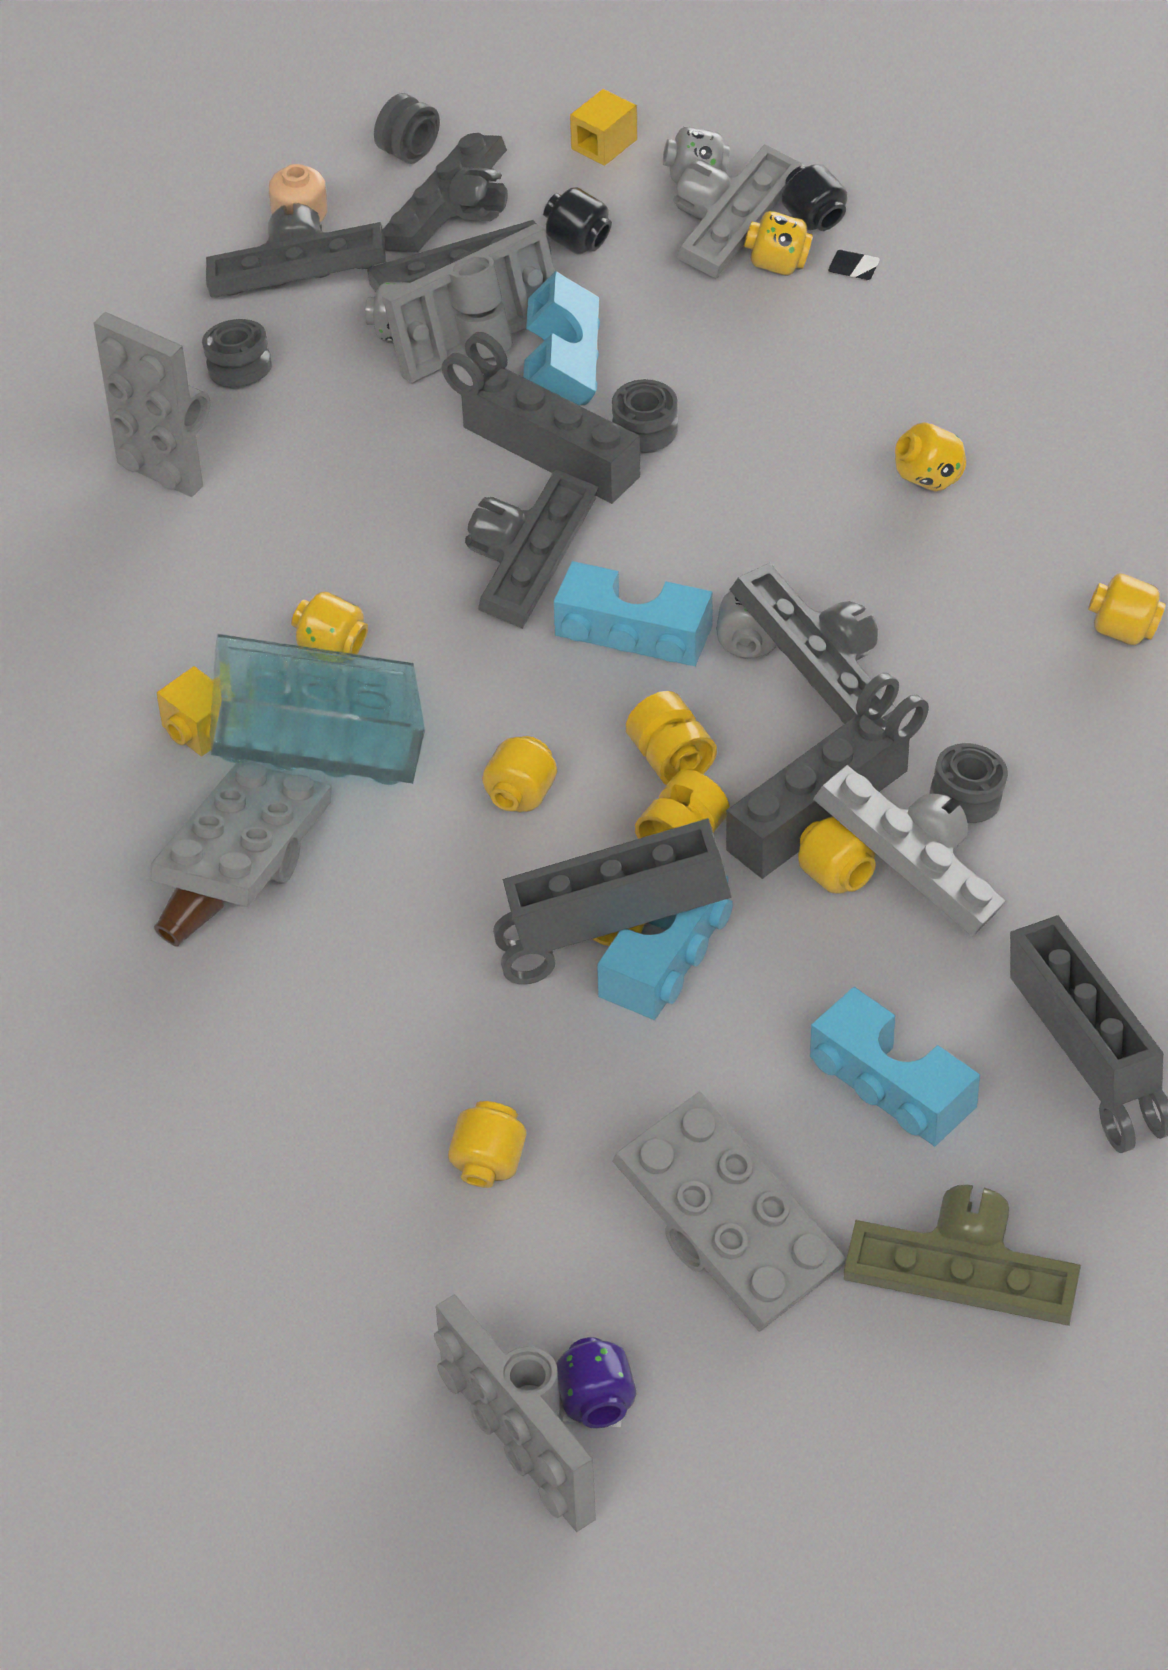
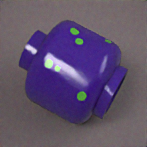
M587 1337L574 1342L569 1350L556 1362L559 1395L568 1417L583 1423V1425L589 1428L596 1429L614 1425L625 1417L627 1410L635 1401L636 1387L628 1358L623 1348L612 1342L601 1341L595 1337Z

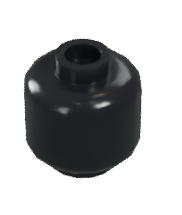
M824 165L799 166L787 176L785 180L786 186L782 192L783 206L793 217L802 219L807 225V230L819 229L820 231H826L841 221L846 213L847 191Z
M578 187L570 188L562 195L555 193L547 202L543 215L547 218V235L575 254H582L589 249L596 251L604 243L612 226V221L608 219V207Z

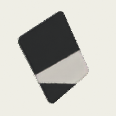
M837 250L828 271L869 281L880 259L850 251Z

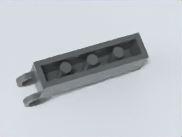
M484 332L474 333L465 343L467 356L461 353H452L443 361L442 373L445 380L462 398L463 427L551 473L557 469L598 486L597 497L611 504L640 478L639 435L506 369L508 363L506 353L500 343L489 334ZM476 343L486 346L492 352L496 365L489 364L480 356ZM453 364L461 366L468 372L473 382L472 386L466 385L457 377Z
M881 673L874 677L865 686L857 700L856 712L858 715L726 810V851L763 879L799 852L800 837L810 824L832 816L813 798L821 787L846 765L868 779L878 792L908 771L910 738L918 732L926 720L929 711L927 701L919 695H911L905 698L893 710L886 722L881 716L887 712L895 701L899 691V682L889 673ZM886 686L885 693L880 701L869 709L874 695L882 687ZM916 708L910 722L898 731L900 723L906 714Z
M709 818L502 879L511 912L502 916L495 923L493 934L497 946L505 951L501 959V966L506 979L515 984H532L543 980L553 971L555 967L553 950L732 898ZM515 925L520 940H510L503 935L509 927ZM527 954H538L545 958L539 967L530 971H517L511 967L516 959Z
M1059 915L1011 931L1010 978L1101 1101L1099 1105L1100 1120L1105 1135L1112 1147L1119 1153L1134 1149L1136 1143L1134 1127L1123 1104L1139 1099L1143 1118L1150 1131L1159 1139L1167 1137L1168 1098L1162 1090L1164 1053ZM1153 1101L1156 1104V1107L1159 1111L1161 1121L1159 1120L1155 1112ZM1113 1115L1115 1116V1118H1116V1120H1117V1122H1118V1125H1119V1128H1120V1131H1121V1135H1120V1133H1119V1131H1118V1129H1117V1127H1116V1124H1115Z

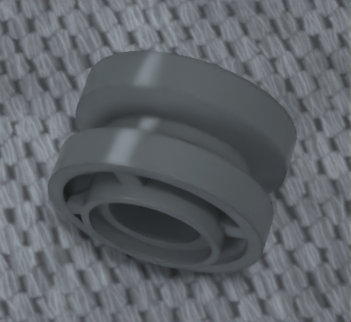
M399 93L386 102L377 117L374 127L376 146L389 154H394L398 159L406 163L418 162L427 155L436 141L440 127L439 113L434 107L419 102L416 98L406 93Z
M248 319L224 321L210 328L203 336L202 345L207 358L208 374L215 383L229 387L245 386L259 381L270 371L272 362L267 348L266 331L258 322Z
M641 379L628 382L617 389L612 398V422L640 436V452L662 449L675 439L678 432V400L675 392L668 385L656 380Z
M960 743L949 746L938 756L929 793L946 795L952 798L943 808L948 814L960 805L966 815L967 823L986 821L992 818L999 810L1008 777L1007 766L997 753L987 747L972 743Z

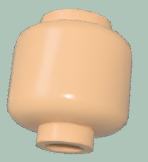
M292 164L275 173L269 181L271 214L283 205L287 208V215L293 214V204L300 203L316 211L320 217V222L323 221L327 214V194L325 180L320 172L308 166Z

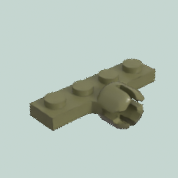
M957 1185L947 1190L943 1196L937 1227L928 1233L855 1220L844 1268V1280L1070 1326L1081 1265L1015 1252L1006 1248L1003 1241L1009 1217V1204L1002 1195L984 1187L978 1214L971 1212L972 1202H970L973 1185Z

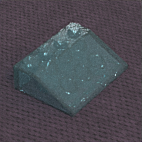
M217 634L210 722L211 755L220 756L222 759L232 763H245L248 760L270 763L278 769L288 771L298 768L319 770L328 776L336 778L354 775L368 777L385 785H394L398 782L413 784L425 733L414 663Z

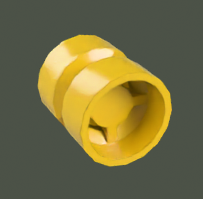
M662 691L650 695L638 703L628 716L626 733L642 755L646 757L650 766L665 785L679 771L687 769L704 774L713 764L717 755V745L700 722L696 721L695 716L678 693Z
M682 770L662 790L659 799H655L636 821L635 834L640 839L709 818L714 833L726 818V810L730 808V804L722 789L708 776L693 770Z

